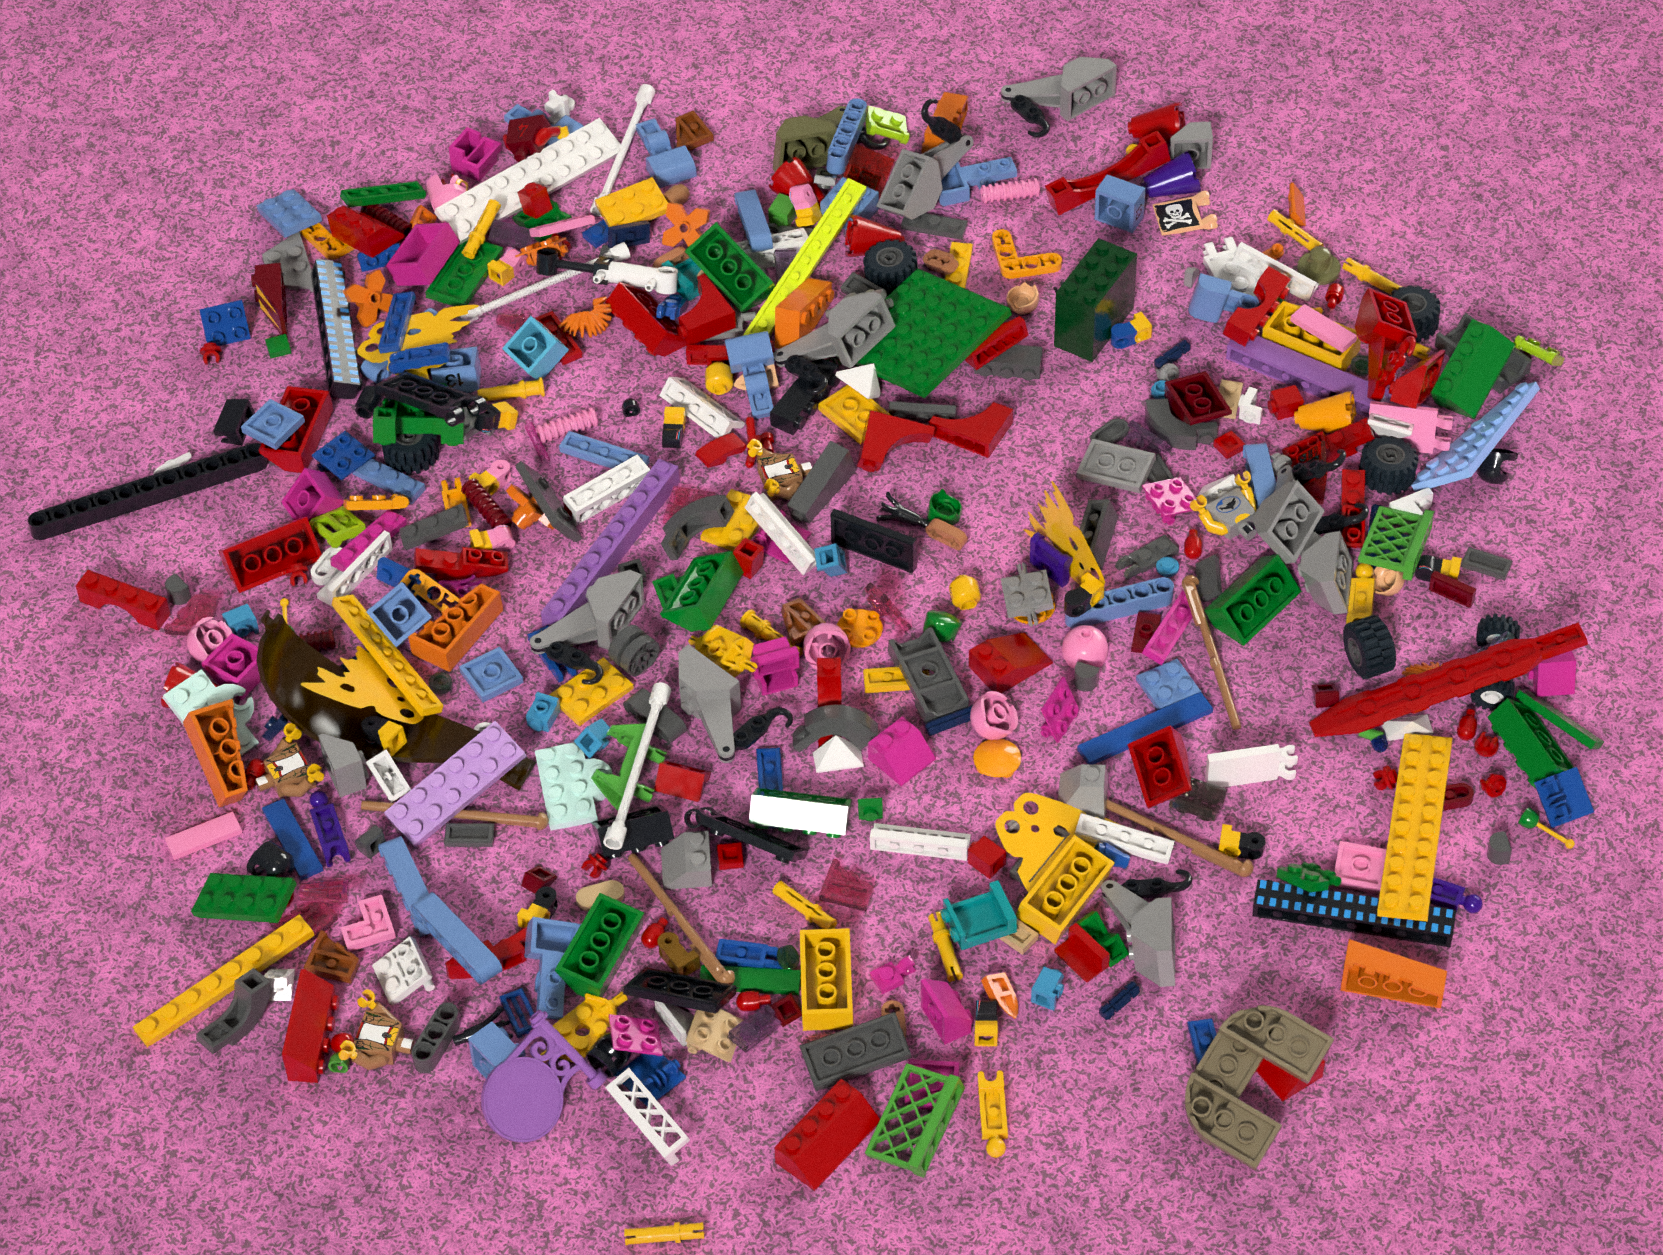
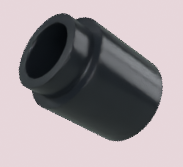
M375 386L364 387L355 404V412L362 418H371L374 409L380 406L384 396L376 393Z

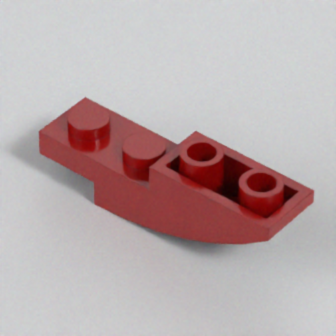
M770 341L772 351L774 353L775 341ZM686 344L687 365H707L708 367L715 362H723L730 366L726 346Z
M1366 417L1327 436L1321 431L1282 449L1283 455H1287L1292 460L1293 468L1296 465V456L1321 441L1322 460L1329 463L1340 456L1337 453L1338 449L1345 450L1347 458L1358 453L1356 447L1375 439ZM1310 449V454H1309V450L1307 451L1308 453L1305 452V453L1302 454V455H1306V459H1305L1303 462L1307 461V458H1308V459L1312 458V457H1311V449ZM1300 455V456L1298 457V463L1301 462V461H1300V458H1301L1302 455Z
M1342 469L1340 514L1343 516L1358 515L1362 509L1355 508L1354 504H1365V470ZM1365 520L1361 523L1344 527L1341 531L1347 548L1363 547L1365 542Z
M462 547L461 553L415 548L414 569L425 573H435V580H462L470 578L472 575H475V578L492 577L508 572V553L505 551Z
M527 927L522 928L518 933L509 938L500 940L494 946L488 939L482 942L497 957L503 971L527 961L525 958ZM453 957L445 962L449 979L473 978Z

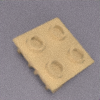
M722 1009L716 1014L696 1010L685 1040L688 1052L696 1054L702 1049L724 1061L731 1062L745 1021Z

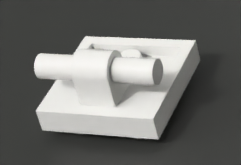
M411 936L372 965L387 1000L392 1005L398 1004L422 985H424L426 991H432L435 988L431 979L433 976L416 939Z

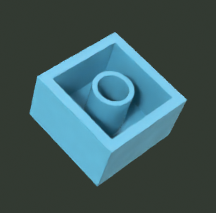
M532 316L525 321L502 348L536 380L539 377L544 379L569 350L542 323Z

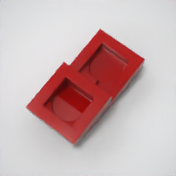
M732 432L707 443L696 451L695 456L710 468L725 463L728 456L742 453L747 445Z

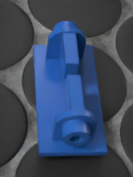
M393 244L373 258L363 252H359L357 259L361 271L365 272L385 267L400 247V244Z

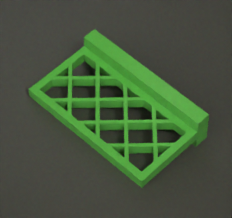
M1379 506L1359 554L1358 562L1403 572L1402 579L1412 581L1432 530L1434 511L1425 509L1424 514L1419 515ZM1382 515L1390 516L1392 518L1386 520ZM1405 521H1413L1417 523L1408 525ZM1399 524L1401 527L1394 528L1392 525ZM1385 527L1388 531L1380 532L1378 529ZM1407 532L1410 535L1407 537H1402L1401 534ZM1394 536L1396 540L1389 541L1387 538ZM1380 540L1382 544L1375 545L1373 541ZM1402 545L1405 549L1398 550L1396 546ZM1389 549L1391 552L1384 554L1382 550ZM1375 553L1377 556L1371 557L1367 556V554ZM1397 558L1401 563L1393 562L1390 560Z
M906 1063L865 1151L866 1156L912 1171L914 1175L924 1178L965 1089L960 1077L951 1074L948 1077ZM910 1073L920 1075L922 1082L910 1087L907 1085ZM937 1081L944 1083L941 1091L931 1095L928 1085ZM925 1087L928 1097L915 1102L911 1093ZM909 1095L912 1104L898 1110L896 1105L898 1099ZM931 1102L933 1105L931 1113L921 1117L917 1108ZM915 1109L918 1119L904 1125L901 1115ZM898 1117L901 1126L888 1132L886 1129L887 1122ZM921 1124L923 1129L921 1135L910 1139L907 1130ZM904 1132L908 1141L894 1147L890 1138ZM888 1140L891 1149L882 1153L874 1151L878 1143ZM910 1147L912 1155L909 1161L900 1160L897 1152Z

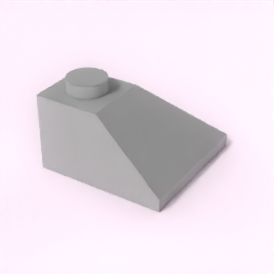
M1081 764L1060 773L1058 801L1086 812L1087 815L1105 820L1109 779L1106 765Z

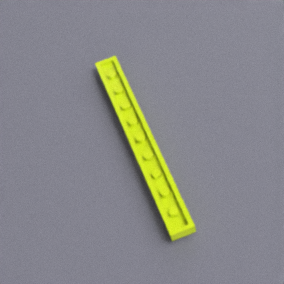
M849 178L846 180L743 336L768 331L769 337L775 330V307L811 276L866 193V186Z

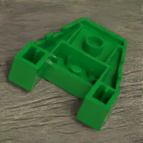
M385 398L382 401V406H377L374 409L373 443H379L380 445L396 443L397 434L432 433L441 435V444H447L448 446L464 444V422L451 427L445 422L444 418L436 417L435 414L393 399Z

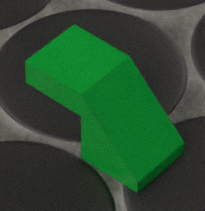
M1091 911L1076 922L1110 954V968L1129 955L1119 934L1107 931L1097 911Z

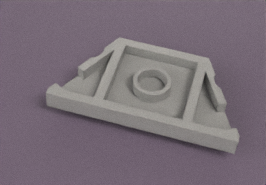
M300 232L291 235L262 254L264 264L281 263L285 288L298 291V289H309L313 292L312 270Z

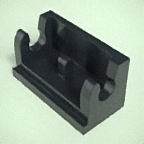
M226 399L213 430L215 436H226L229 438H223L221 443L243 445L246 434L242 433L241 426L255 414L249 399Z

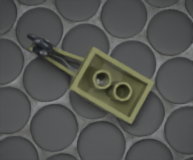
M838 106L818 118L803 115L785 119L776 132L772 169L776 172L784 162L791 163L794 161L793 157H798L807 170L827 166L828 149L846 107ZM863 126L857 143H863L865 147L872 150H882L887 147L888 141L886 138L880 144L872 142L870 135L866 132V127Z

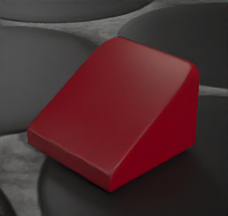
M1334 683L1311 685L1316 708L1332 707L1339 702V691Z
M538 865L524 873L521 886L536 894L539 888L550 887L558 876Z
M791 993L766 1007L782 1027L802 1016V1011Z

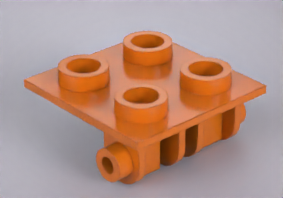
M554 236L545 241L527 245L520 249L521 253L515 255V258L528 254L526 258L527 264L536 266L537 250L543 248L555 249L558 251V257H563L565 253H568L567 246L562 244L566 237L559 239L558 236Z

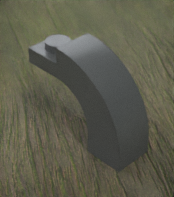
M1168 398L1145 400L1147 426L1151 433L1162 443L1177 449L1196 450V443L1210 444L1217 438V422L1198 423L1190 426L1172 415L1169 409Z
M713 495L701 498L680 509L667 521L662 528L666 535L661 542V546L670 560H678L687 543L699 532L708 528L726 527L734 513V509L725 495Z
M826 705L804 714L805 725H800L792 733L793 748L799 753L818 739L828 735L845 737L859 750H862L868 745L869 741L878 735V724L869 715L857 708L846 705Z
M252 968L234 981V997L228 1009L217 1020L196 1033V1040L212 1054L227 1044L233 1047L255 1027L263 1015L270 997L271 982L255 968Z

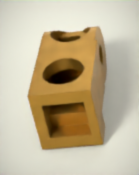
M665 932L659 936V955L674 973L688 976L701 968L699 955L695 950L688 953L679 943V938L675 933Z

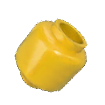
M715 362L706 368L705 387L709 392L723 395L733 388V373H731L729 365L723 362Z
M959 575L949 585L951 600L955 607L967 610L977 606L981 599V594L975 578Z

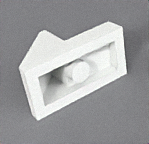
M1428 487L1390 502L1389 508L1423 515L1425 509L1428 510L1432 506L1434 493ZM1405 521L1407 524L1417 523L1413 521Z
M270 969L264 975L271 982L269 1001H291L295 969Z

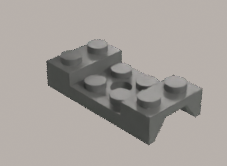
M1466 313L1461 318L1457 327L1445 336L1440 332L1437 333L1435 347L1439 350H1445V354L1451 357L1468 325L1474 318ZM1514 348L1492 389L1499 394L1530 373L1532 360Z
M932 627L927 628L918 639L905 643H899L894 639L888 641V653L895 667L900 668L915 698V707L924 724L968 707L969 698ZM929 669L933 671L934 674L928 676L925 675L922 671Z

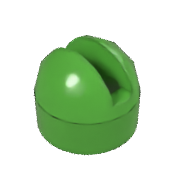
M336 1052L330 1057L328 1068L332 1072L346 1073L350 1060H341L339 1052Z

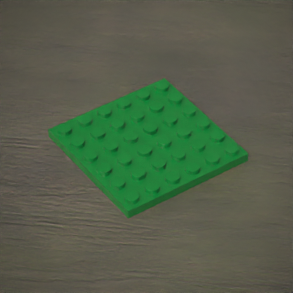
M917 268L885 298V300L890 298L893 300L894 306L888 308L896 327L854 366L860 367L874 363L877 377L925 398L1012 315L1009 307Z

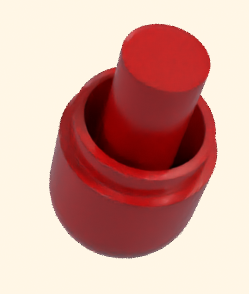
M1333 283L1327 289L1325 297L1328 302L1327 306L1330 309H1334L1336 304H1339L1343 299L1344 288L1339 283Z
M1196 529L1189 530V537L1184 541V554L1191 560L1198 559L1202 555V541L1198 537Z
M1467 709L1465 716L1461 717L1458 722L1457 735L1464 741H1469L1476 735L1478 724L1474 718L1476 712L1473 709Z
M255 758L248 763L245 770L248 790H253L256 778L265 775L266 771L262 759Z
M660 917L657 923L648 925L641 936V942L646 948L653 949L658 946V938L661 934L665 933L664 929L668 925V921Z
M759 991L742 992L736 998V1006L744 1012L757 1011V1009H760V1005L771 1004V995H759Z
M339 1033L333 1036L330 1047L335 1052H340L344 1050L340 1048L344 1041L354 1042V1039L349 1033Z

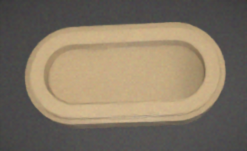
M616 880L583 887L576 894V903L581 910L589 911L599 893L621 902L625 895L624 887Z

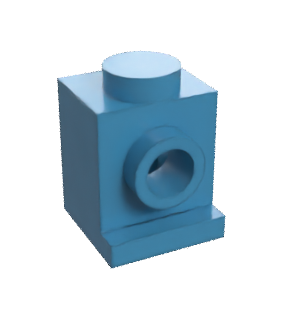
M837 544L814 549L818 571H824L830 577L848 573L845 551Z
M248 603L222 614L223 622L238 637H245L252 631L255 634L259 633L257 619Z
M537 692L535 700L526 714L527 726L534 731L542 730L549 732L560 713L559 698Z
M601 718L587 726L574 742L590 759L598 750L602 751L610 743L608 739L611 736L606 735L610 727Z
M1043 967L1031 989V1002L1054 1011L1056 1008V998L1060 999L1064 990V985L1062 984L1063 973L1056 969Z

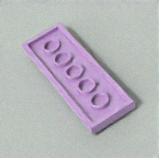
M494 721L388 808L384 814L412 846L416 848L527 757L526 753Z

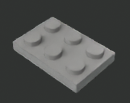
M1092 439L1076 472L1077 479L1141 493L1142 485L1147 480L1156 460L1155 453Z

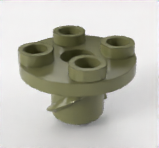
M1323 246L1314 247L1311 252L1304 254L1297 264L1298 273L1319 283V285L1332 283L1340 275V262L1330 253L1329 249Z

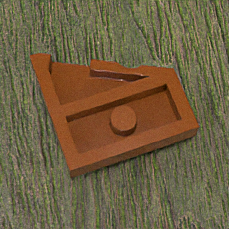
M694 110L675 118L677 147L685 145L688 151L714 141L713 133Z
M801 598L782 605L781 614L792 646L804 642L806 634L815 625L826 623Z
M320 930L303 968L318 977L352 984L360 966V961L353 953L346 951L339 942L335 943L328 938L325 931Z

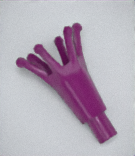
M475 575L459 581H436L459 599L470 592L468 587L482 584V580L470 582L475 579ZM433 586L432 590H437L439 593H441L438 587Z

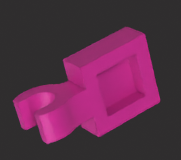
M910 956L903 958L896 966L890 961L871 971L870 977L883 995L904 984L903 977L916 971L913 967L915 962Z

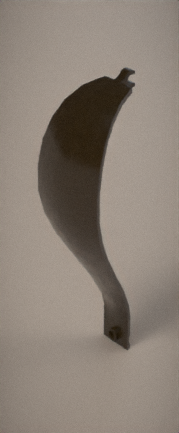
M266 610L261 617V622L265 626V632L259 641L256 659L260 681L271 701L285 718L317 742H319L318 735L320 734L353 742L357 751L361 750L365 759L369 760L384 751V749L379 744L366 742L361 722L366 717L378 716L403 726L407 743L391 756L394 762L444 763L480 733L475 729L437 714L424 716V719L416 724L404 723L382 716L376 711L374 706L360 709L303 687L301 683H325L318 676L317 673L319 671L317 667L340 677H345L343 672L348 671L326 658L301 639L287 625L281 614L278 613L272 619L269 616L270 610ZM349 684L340 685L346 691H355L354 687ZM400 710L402 716L407 718L414 717V713L411 710ZM525 757L499 780L520 791L536 762Z

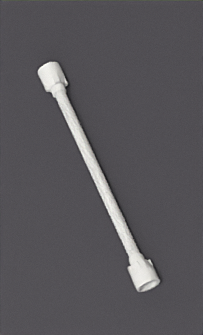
M643 84L638 90L635 98L637 107L602 193L595 197L590 208V212L594 216L602 217L595 205V200L610 194L636 131V124L639 123L644 108L651 104L655 89L651 85Z
M623 242L610 248L603 256L614 258L615 262H622L630 258V252L627 245ZM598 258L588 261L586 264L594 265ZM566 270L546 278L544 281H539V283H534V285H529V287L527 286L524 289L522 288L519 291L491 301L489 304L486 303L468 310V314L458 316L457 319L460 322L470 321L469 324L479 319L478 317L482 316L483 313L488 312V310L491 311L583 272Z
M659 682L653 685L649 698L651 710L616 819L608 827L603 840L604 845L613 850L621 849L627 832L625 827L626 816L659 712L667 704L671 694L670 686L665 683Z

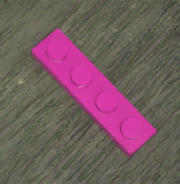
M388 509L330 559L331 566L344 572L384 530L390 533L391 538L400 531V528L407 525L406 518Z
M1183 590L1142 652L1143 655L1161 666L1193 618Z

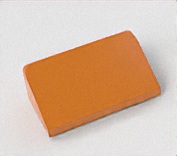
M1290 182L1288 193L1289 218L1293 219L1297 226H1306L1304 196L1295 183Z

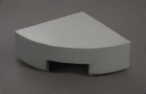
M1188 267L1185 270L1184 286L1190 288L1193 286L1200 274L1198 268Z

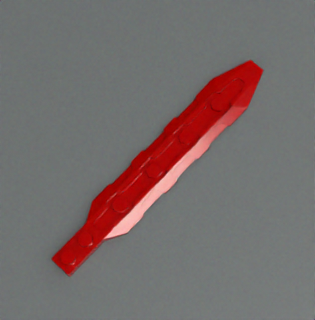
M1579 622L1535 638L1510 639L1490 646L1487 650L1445 662L1442 666L1417 675L1411 674L1400 678L1397 682L1372 691L1366 690L1346 697L1311 720L1309 724L1315 737L1361 733L1384 725V722L1403 715L1415 714L1429 709L1434 704L1474 693L1475 690L1496 682H1505L1525 675L1543 660L1586 646L1588 641Z

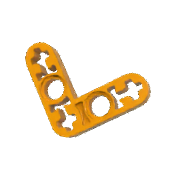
M320 223L311 226L313 232L309 227L300 231L305 239L330 260H336L355 249L333 237ZM319 237L326 238L324 241H316Z
M1004 229L993 232L992 245L1003 277L1014 279L1058 272L1062 268V257L1059 254L1045 253L1018 257L1010 232ZM1000 238H1002V239L1004 240V244H1002V245H1001V240H1000ZM1008 252L1011 255L1008 257H1004L1000 254ZM1029 264H1034V265H1036L1037 267H1036V268H1033V269H1030V268H1027L1026 266L1029 265Z
M418 569L408 571L400 581V583L403 582L408 586L411 582L409 576L411 574H420L419 580L421 584L413 585L411 588L415 590L413 595L416 597L418 594L441 612L448 608L445 603L442 604V607L437 604L443 599L445 593L449 595L446 598L449 602L452 603L455 600L459 603L457 596ZM432 586L438 587L441 591L440 597L436 600L430 599L427 595L428 589Z

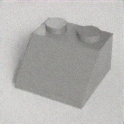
M1189 122L1170 138V159L1172 160L1180 154L1188 152L1195 169L1211 168L1213 146L1211 122Z
M326 734L318 735L324 764L340 798L367 788L366 779L369 778V775L364 765L366 760L361 750L357 751L353 742Z
M708 831L684 832L661 848L663 890L712 886Z

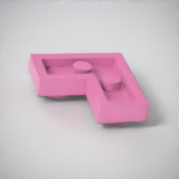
M382 894L358 901L364 921L341 927L348 952L396 938Z

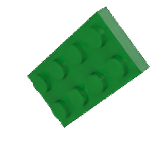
M468 240L458 245L426 290V298L454 307L468 305L489 275L487 264L492 260L498 261L504 253L503 247L484 242L479 247L475 258L469 259L462 254V250Z
M210 873L191 912L195 917L279 923L297 883L294 878Z

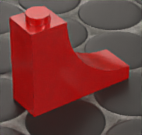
M705 273L697 276L700 300L693 309L678 317V334L681 339H685L690 345L736 328L735 311Z
M1018 316L1011 321L1002 323L965 361L977 371L1029 336L1025 320Z
M993 402L983 412L964 419H944L933 416L929 421V425L935 427L933 437L989 458L1013 423V409Z
M870 410L865 422L856 467H860L867 472L879 471L885 456L890 451L906 443H929L934 435L935 427Z
M841 657L817 658L818 708L826 705H842ZM828 735L818 739V748L835 735Z

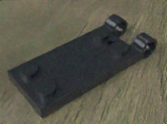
M403 372L375 385L376 393L385 396L386 399H393L435 414L436 417L444 418L445 422L451 427L464 422L465 414L462 410L463 407H467L468 412L472 416L485 413L488 408L487 402L482 396H473L409 372Z
M711 807L690 809L684 816V821L690 828L709 827L711 828L710 832L723 837L725 834L776 855V860L789 864L790 861L796 863L798 860H804L808 853L807 849L717 813ZM705 810L709 811V812L711 813V816L708 815V814H705L704 811H705ZM694 811H696L695 818L698 825H694L690 820V816Z

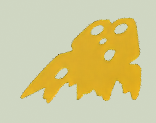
M479 305L444 308L435 316L430 312L411 315L401 351L444 342L448 344L456 343L457 340L453 339L452 333L459 331L463 326L468 325L470 321L450 320L468 314V310L477 308ZM384 321L372 327L368 333L371 339L362 342L357 353L372 363H382L388 360L389 365L391 363L389 362L390 354L394 352L380 353L379 349L372 352L365 350L369 344L376 343L379 345L381 335L377 334V330L384 327ZM410 329L421 330L420 333L415 335L407 334ZM442 364L424 366L419 369H405L404 372L429 379L427 369L442 366Z
M1051 481L1055 490L1053 494L1059 509L1045 490L1047 508L1045 506L1042 507L1038 503L1047 522L1043 523L1045 528L1028 512L1029 520L1036 532L1027 529L1023 530L1031 538L1035 533H1041L1043 536L1048 537L1052 541L1053 546L1060 552L1071 556L1073 561L1069 566V574L1079 585H1081V577L1086 572L1091 574L1090 568L1096 570L1099 575V581L1105 584L1102 572L1082 531L1073 525L1074 517L1055 483ZM1069 538L1076 543L1077 551L1072 547ZM1079 562L1082 563L1084 569L1080 567Z
M361 646L356 647L358 651L355 653L357 660L340 658L350 671L343 672L345 677L337 676L323 668L317 667L319 671L317 674L325 683H301L303 687L353 707L361 709L367 706H374L378 713L390 719L409 724H416L424 719V716H420L399 688L390 686L387 682V679L390 677L374 657ZM349 684L354 687L355 691H346L340 685ZM397 697H403L405 701H399ZM409 709L414 713V717H404L401 715L400 710Z
M1033 793L1022 794L1014 802V811H1005L995 823L997 833L1005 850L1013 857L1023 858L1017 872L1028 893L1075 834L1080 814H1086V812L1066 803ZM1027 801H1033L1038 805L1039 809L1036 814L1030 815L1024 811L1023 806ZM1105 818L1106 821L1116 823L1110 819ZM1015 820L1020 826L1019 831L1014 834L1007 832L1004 827L1006 821ZM1037 825L1039 832H1033L1031 826ZM1057 825L1064 827L1068 831V833H1070V835L1059 846V848L1050 857V859L1037 873L1033 880L1029 882V880L1034 876L1038 869L1043 865V863L1048 859L1052 852L1065 838L1055 835L1053 829ZM1083 840L1093 848L1096 845L1095 843Z

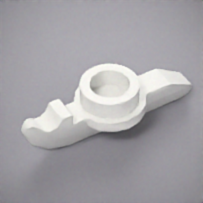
M188 452L175 459L166 461L165 464L159 466L154 471L153 475L187 463L191 458V453Z

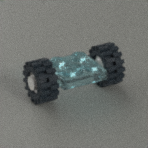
M1493 614V617L1487 615L1485 619H1480L1477 626L1476 642L1478 647L1481 646V648L1476 653L1510 639H1519L1520 625H1518V622L1516 620L1513 621V618L1510 616L1505 618L1506 615L1501 614V617H1498L1497 614ZM1513 679L1505 682L1499 681L1477 689L1474 693H1471V701L1475 703L1476 707L1482 706V709L1486 710L1489 708L1494 711L1507 698L1514 700L1515 682Z

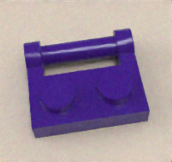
M1037 532L1030 540V563L1039 570L1046 569L1047 576L1063 588L1069 583V566L1073 558L1068 554L1060 552L1045 540V536Z

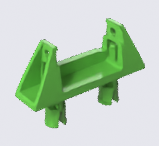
M646 724L612 725L606 735L616 738L617 742L628 747L619 776L611 773L605 774L596 769L591 779L616 810H619ZM649 744L645 758L659 765V763L665 760L664 756L667 752ZM637 783L633 796L649 803L655 789Z

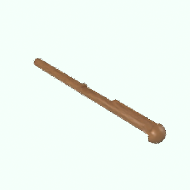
M1187 575L1183 578L1181 585L1184 588L1195 626L1200 627L1210 657L1209 663L1214 671L1232 729H1240L1242 726L1196 588L1199 580L1194 575Z
M1107 799V810L1140 824L1153 833L1157 831L1193 849L1191 851L1192 854L1241 877H1248L1252 874L1254 866L1249 859L1242 862Z
M362 800L361 809L385 812L394 803ZM463 809L453 817L487 821L489 823L534 827L538 830L545 829L549 823L548 816L543 812H539L538 816Z
M635 853L631 854L628 857V861L666 908L668 915L676 917L680 928L693 943L689 946L699 955L704 966L717 982L732 985L735 981L734 972L732 970L726 971Z

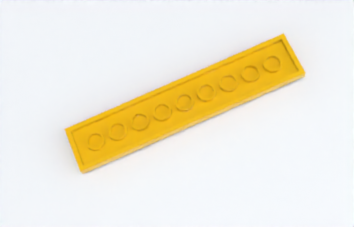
M1404 734L1377 916L1428 922L1453 738Z

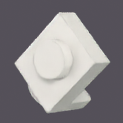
M1249 387L1246 394L1241 395L1238 407H1240L1239 419L1247 423L1260 425L1263 409L1255 406L1258 389Z

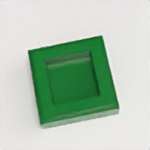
M286 334L265 339L270 359L292 354Z

